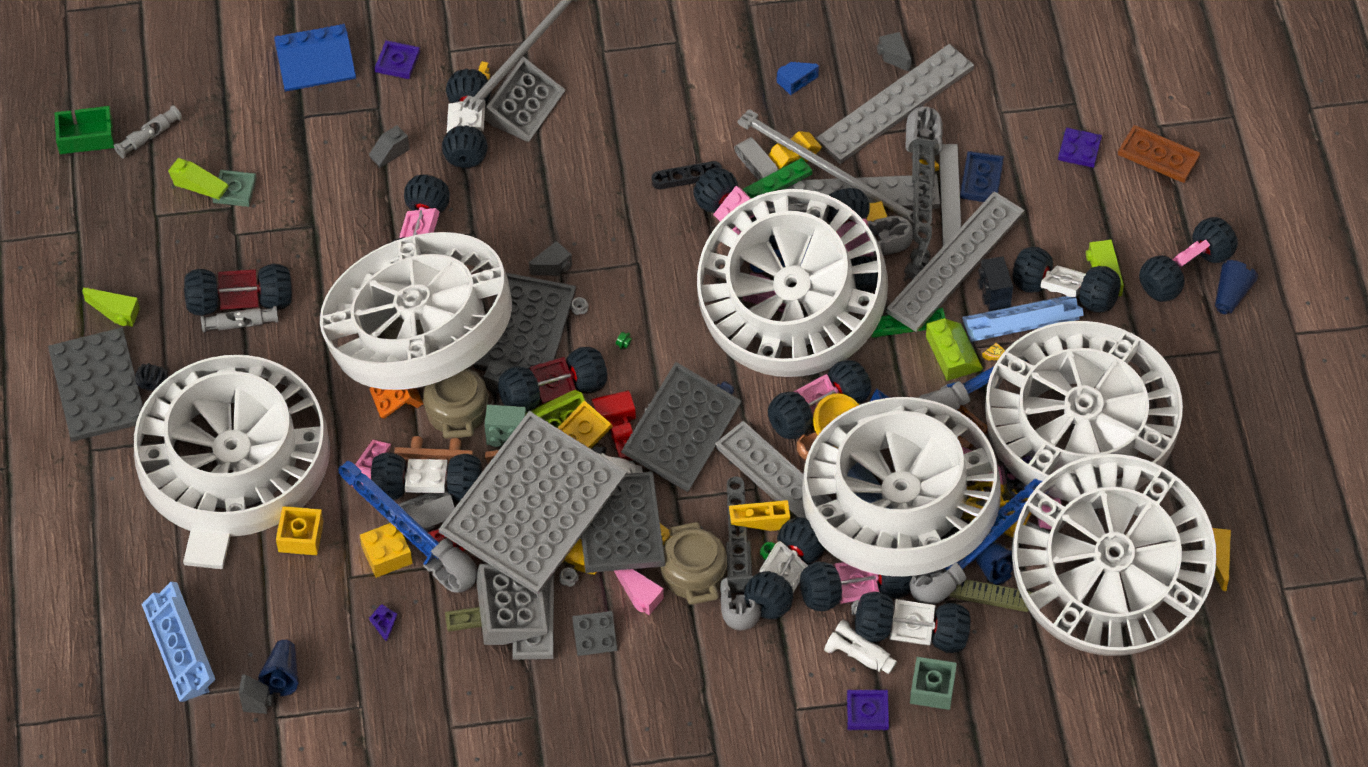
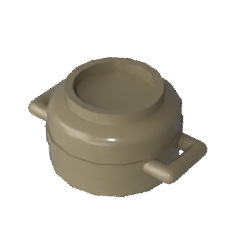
M469 367L452 377L425 386L423 404L428 421L435 429L443 432L445 439L471 437L474 434V429L479 427L485 420L489 402L486 385L481 376L469 369Z
M698 522L671 527L669 529L671 537L663 546L665 566L661 567L662 579L667 588L675 595L686 598L690 605L717 600L719 597L717 590L720 588L721 581L725 579L727 572V554L721 540L712 532L701 529Z

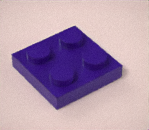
M385 40L375 66V72L410 79L420 54V47Z
M1066 128L1058 160L1094 168L1102 135Z
M847 690L848 730H889L888 690Z

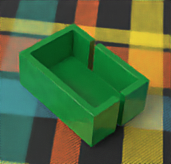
M109 106L75 110L77 124H74L71 110L54 112L56 143L59 154L114 148L113 119Z

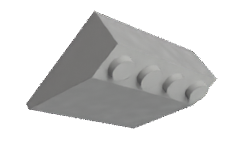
M522 57L513 66L485 105L484 120L502 131L529 142L565 92V89L525 57Z
M479 564L476 583L484 645H505L547 634L542 590L537 595L490 564Z

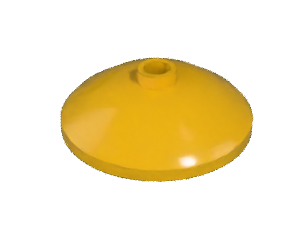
M837 393L824 397L816 405L813 414V424L817 435L835 418L859 406V404L853 398L844 394Z

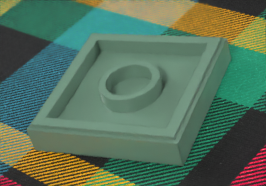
M220 170L218 178L227 183L229 187L219 200L213 198V203L249 207L257 175L255 173Z

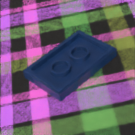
M968 151L960 199L985 202L994 191L998 193L1004 156Z

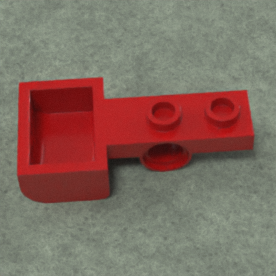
M629 390L591 399L592 408L613 426L610 429V433L618 457L629 461L633 460L621 453L633 433L631 424L628 421L636 419L635 406Z

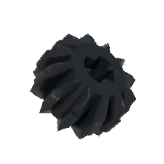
M141 364L135 375L136 385L141 386V389L154 391L168 378L167 370L163 369L162 366H156V364Z

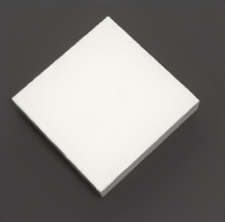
M191 528L183 561L184 565L223 569L230 541V533H211Z

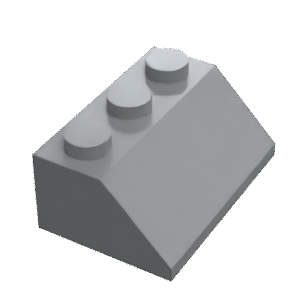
M446 490L445 493H426L398 504L426 531L433 529L436 524L441 522L443 524L455 509L451 495Z

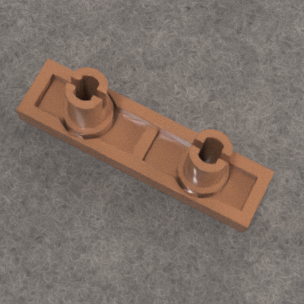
M419 436L412 437L410 448L395 447L394 452L404 458L406 467H408V459L448 460L449 464L450 459L456 455H473V451L461 450V440L459 438H452L450 440L449 450L423 449V439Z

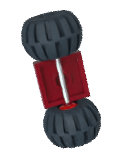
M269 264L262 267L258 272V284L256 282V269L217 272L218 287L215 274L207 269L192 270L184 277L186 308L195 315L205 316L214 312L218 307V295L220 310L259 307L257 292L259 293L260 304L267 309L274 306L277 307V310L284 309L290 305L292 300L290 272L287 267L281 264Z
M579 347L572 351L566 360L565 357L529 368L515 366L505 370L499 377V394L504 406L526 407L527 413L533 410L539 402L540 405L550 402L573 390L582 393H595L599 391L607 382L606 363L597 349Z

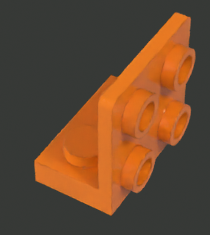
M369 388L379 415L383 419L405 403L416 408L423 405L417 388L401 390Z

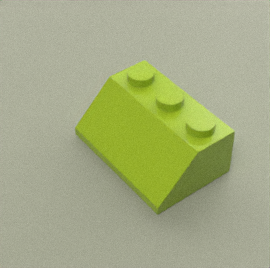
M945 318L927 323L926 338L947 381L983 370L961 323Z
M573 390L530 412L558 428L585 400L582 392Z

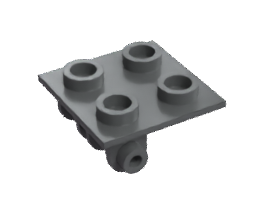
M929 236L925 241L922 240L918 248H914L909 257L911 262L905 267L904 273L906 275L903 281H906L908 278L913 280L928 264L931 255L927 248L932 236Z
M612 611L572 616L577 656L617 651Z

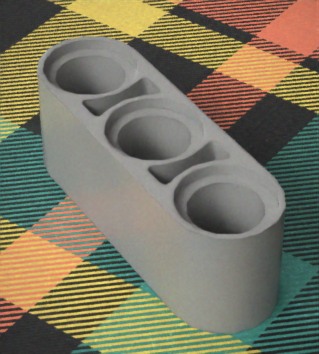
M752 137L734 146L737 156L758 181L778 171L775 163Z

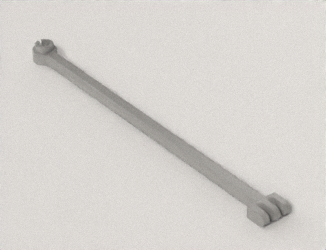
M561 0L474 97L468 95L462 102V107H468L470 110L474 109L480 112L485 106L484 99L568 5L572 1L578 0Z
M747 110L737 121L743 128L747 130L750 127L755 128L851 187L861 190L866 196L876 202L882 201L883 206L908 220L912 228L914 227L913 211L899 205L757 120L758 114L752 110Z

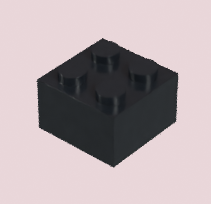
M1004 256L981 260V268H978L980 279H977L978 289L983 292V304L987 305L988 311L1011 307L1013 284Z

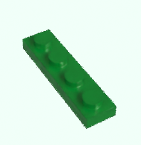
M801 158L742 190L751 199L768 192L784 190L812 175V169Z
M938 308L918 331L926 330L927 323L944 319L943 308ZM887 315L881 316L871 336L873 338L915 331L892 316Z

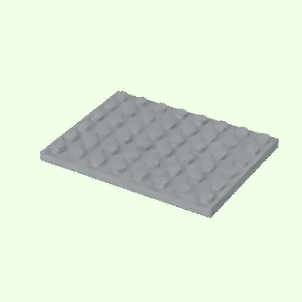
M529 411L439 528V533L538 595L627 475V471Z

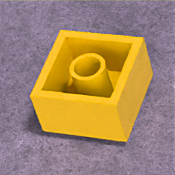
M282 506L276 537L278 552L318 555L324 523L322 510Z
M391 523L360 534L361 547L376 578L413 564L411 551L403 534Z

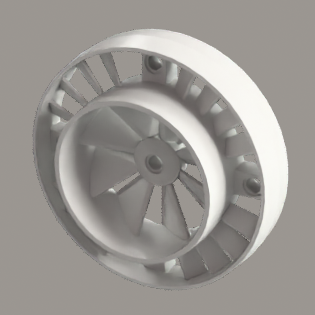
M786 189L756 196L736 207L719 222L706 241L700 257L697 273L699 306L709 332L717 344L731 358L763 374L780 377H799L830 369L836 363L848 359L866 343L877 327L885 308L888 276L884 257L875 236L855 211L841 201L823 193L803 189ZM788 204H808L806 213L788 211ZM829 206L834 207L836 210L839 209L830 225L826 223ZM774 207L776 213L769 214L768 208ZM753 214L757 219L754 222H752L749 218ZM848 218L854 221L856 224L840 238L836 231ZM735 226L741 231L739 235L732 230ZM864 232L869 236L870 241L849 252L847 251L845 244ZM771 235L775 236L786 266L784 268L769 242ZM720 242L731 247L728 256L714 253ZM876 251L877 261L852 266L850 259ZM745 260L773 275L774 281L740 272V267ZM721 264H724V265H725L724 268H722V269H717V267H718L719 265H721ZM878 272L875 294L856 289L854 274ZM705 274L726 279L727 282L703 285ZM791 283H797L794 287H788ZM774 290L776 295L749 309L738 299V297ZM730 297L729 299L705 306L706 302ZM863 301L869 302L866 306L860 305ZM782 303L786 304L781 321L770 320ZM800 304H803L809 315L808 317H804ZM736 311L734 314H732L731 316L727 317L726 319H724L723 321L719 322L718 324L715 325V324L713 323V322H715V321H717V320L723 318L724 316H726V315H728V314H730V313ZM850 311L865 316L862 320H859L848 313ZM842 322L852 330L847 336L838 328ZM744 325L731 340L728 339L738 328ZM828 335L835 344L828 348L823 339ZM754 336L762 340L757 354L746 350ZM811 343L814 354L808 356L806 345ZM783 346L792 347V358H779ZM773 351L771 356H765L766 352Z
M451 232L425 233L406 237L386 244L362 257L336 280L325 297L321 308V332L329 351L342 370L349 377L363 385L388 390L411 389L430 385L452 377L473 365L498 342L511 317L512 298L509 282L497 253L479 239ZM464 264L472 265L475 267L471 271H469V269ZM479 268H482V269L485 270V271H482V272H479V273H476V274H472L474 271H476V270L479 269ZM498 294L493 306L485 314L481 299ZM398 317L404 320L397 339L377 338ZM420 319L424 333L421 335H417L416 320ZM358 333L359 338L337 347L338 338Z
M1068 321L1047 325L1015 341L1001 355L992 370L987 386L985 403L987 429L993 449L1006 468L1025 485H1028L1034 479L1043 481L1066 464L1094 455L1121 454L1136 457L1138 451H1141L1155 459L1152 463L1163 467L1178 438L1183 409L1182 395L1175 374L1165 359L1152 346L1121 328L1090 321ZM1131 361L1146 374L1140 377L1128 363ZM1003 379L1021 388L1020 395L998 389ZM1155 381L1160 389L1147 393L1145 384ZM1069 384H1077V387L1072 388ZM1053 388L1066 397L1065 401L1038 398V396ZM1165 397L1169 407L1149 409V400ZM991 406L1005 407V408H992ZM1064 409V415L1036 430L1032 428L1028 421L1027 415ZM1148 415L1172 416L1173 427L1147 424ZM1074 423L1075 427L1065 450L1056 447V444L1070 424ZM1019 439V440H1017V441H1015V442H1012V443L1006 445V443H1008V442H1010V441ZM1029 455L1032 460L1027 464L1020 457ZM1094 471L1097 487L1102 488L1100 471ZM1117 471V476L1121 474L1122 471ZM1077 475L1073 476L1072 478L1080 494H1084ZM1140 476L1135 491L1150 480ZM1122 478L1117 479L1116 487H1121ZM1056 486L1051 488L1046 494L1047 496L1067 501Z
M249 355L211 357L190 364L169 376L151 393L144 403L134 432V460L137 475L145 496L154 508L166 519L186 530L191 531V528L211 533H230V537L254 534L278 525L282 506L297 508L305 506L321 485L326 474L330 456L327 423L321 407L308 385L286 367L271 360ZM278 383L287 386L281 394L275 388ZM297 392L304 398L288 409L285 400ZM231 403H234V430H232ZM312 406L318 414L320 426L294 429L290 414ZM201 413L217 432L218 436L214 438L190 420ZM145 434L164 436L165 444L141 446ZM176 440L212 447L213 452L179 457L173 447ZM296 458L312 462L306 471L294 467ZM214 460L218 464L211 472L197 469ZM290 475L299 479L293 486L286 482ZM279 489L283 494L275 498L272 494ZM183 492H185V493L180 497V499L176 502L175 500H176ZM262 501L263 503L259 506L246 509V506L255 504L257 502ZM197 502H200L198 508L195 509L194 507ZM215 507L226 508V512H214Z
M893 397L867 402L844 412L831 421L817 436L809 450L802 483L805 516L822 546L839 560L852 567L886 576L926 574L948 567L974 551L989 534L1000 507L1001 488L999 470L994 451L984 433L974 422L959 411L935 401L913 397ZM962 436L973 444L977 450L963 454L957 437ZM890 449L896 472L891 473L879 450ZM858 462L882 479L883 483L880 486L849 477L847 473ZM967 481H993L991 492L967 490ZM853 492L882 493V499L868 503ZM836 493L837 499L816 507L811 496ZM967 495L986 499L987 502L983 509L966 505ZM964 511L976 516L969 524L960 519ZM954 526L960 530L946 539H940Z
M1103 454L1081 458L1068 463L1050 474L1037 486L1028 498L1019 516L1013 538L1012 561L1015 579L1022 599L1030 613L1046 631L1065 644L1084 652L1104 656H1122L1154 648L1174 637L1190 623L1201 608L1211 588L1216 566V545L1211 523L1203 506L1190 488L1178 477L1163 467L1145 459L1121 454ZM1094 471H1100L1102 488L1097 487ZM1117 471L1123 472L1121 487H1116ZM1077 475L1084 494H1080L1072 478L1073 476ZM1140 476L1151 480L1143 494L1135 491ZM1056 486L1069 504L1064 507L1045 493ZM1153 487H1160L1162 493L1154 492ZM1168 492L1183 506L1172 516H1169L1160 506ZM1047 505L1051 508V512H1044L1041 507ZM1096 508H1104L1109 529L1107 534H1105L1094 511ZM1029 512L1052 527L1050 534L1023 525ZM1132 515L1138 516L1128 533L1124 535ZM1193 520L1195 528L1178 534L1177 526ZM1068 522L1097 542L1096 546L1061 534L1059 530ZM1197 541L1202 543L1203 550L1182 551L1181 544ZM1162 542V544H1157V545H1151V546L1141 547V546H1145V545H1150V544ZM1018 543L1045 547V550L1018 548ZM1116 550L1119 556L1112 557L1109 551ZM1090 557L1094 559L1092 562L1057 575L1055 572L1056 563ZM1181 562L1204 564V573L1180 569ZM1044 565V568L1019 571V567ZM1103 571L1105 573L1087 607L1082 601ZM1119 574H1121V577H1122V580H1123V584H1124V587H1125V591H1126V594H1127V598H1128V601H1129V605H1130V608H1131V612L1128 611V607H1127V603H1126V599H1125V595H1124V591H1123V587H1122V583H1121V579H1120V575H1119ZM1176 579L1200 586L1199 596L1177 582ZM1045 582L1048 583L1047 587L1028 594L1026 590ZM1178 595H1183V596H1185L1186 599H1187V602H1185V603L1180 602V601L1177 599V596H1178ZM1053 599H1056L1064 609L1053 624L1039 609ZM1163 601L1187 616L1170 633L1153 612ZM1071 614L1075 618V621H1066L1065 615ZM1145 618L1156 639L1155 641L1147 643L1138 621ZM1080 621L1090 624L1084 641L1071 636V633ZM1128 625L1132 642L1131 647H1124L1121 631L1123 626ZM1102 627L1109 628L1108 647L1100 646Z

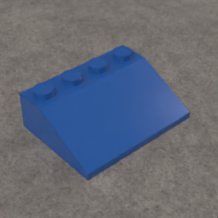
M345 24L274 37L285 91L356 79Z

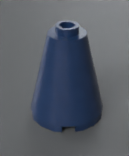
M1235 260L1223 262L1215 307L1219 313L1224 315L1232 313L1256 283L1258 274L1253 268L1250 271L1246 268V264Z
M994 541L975 558V561L989 582L999 585L1012 577L1010 574L1013 571L1012 549Z
M286 639L280 640L275 644L258 676V681L269 687L270 694L275 692L280 693V696L291 695L296 691L299 683L296 647L294 643Z

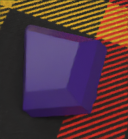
M381 604L369 617V621L385 641L389 638L397 614Z

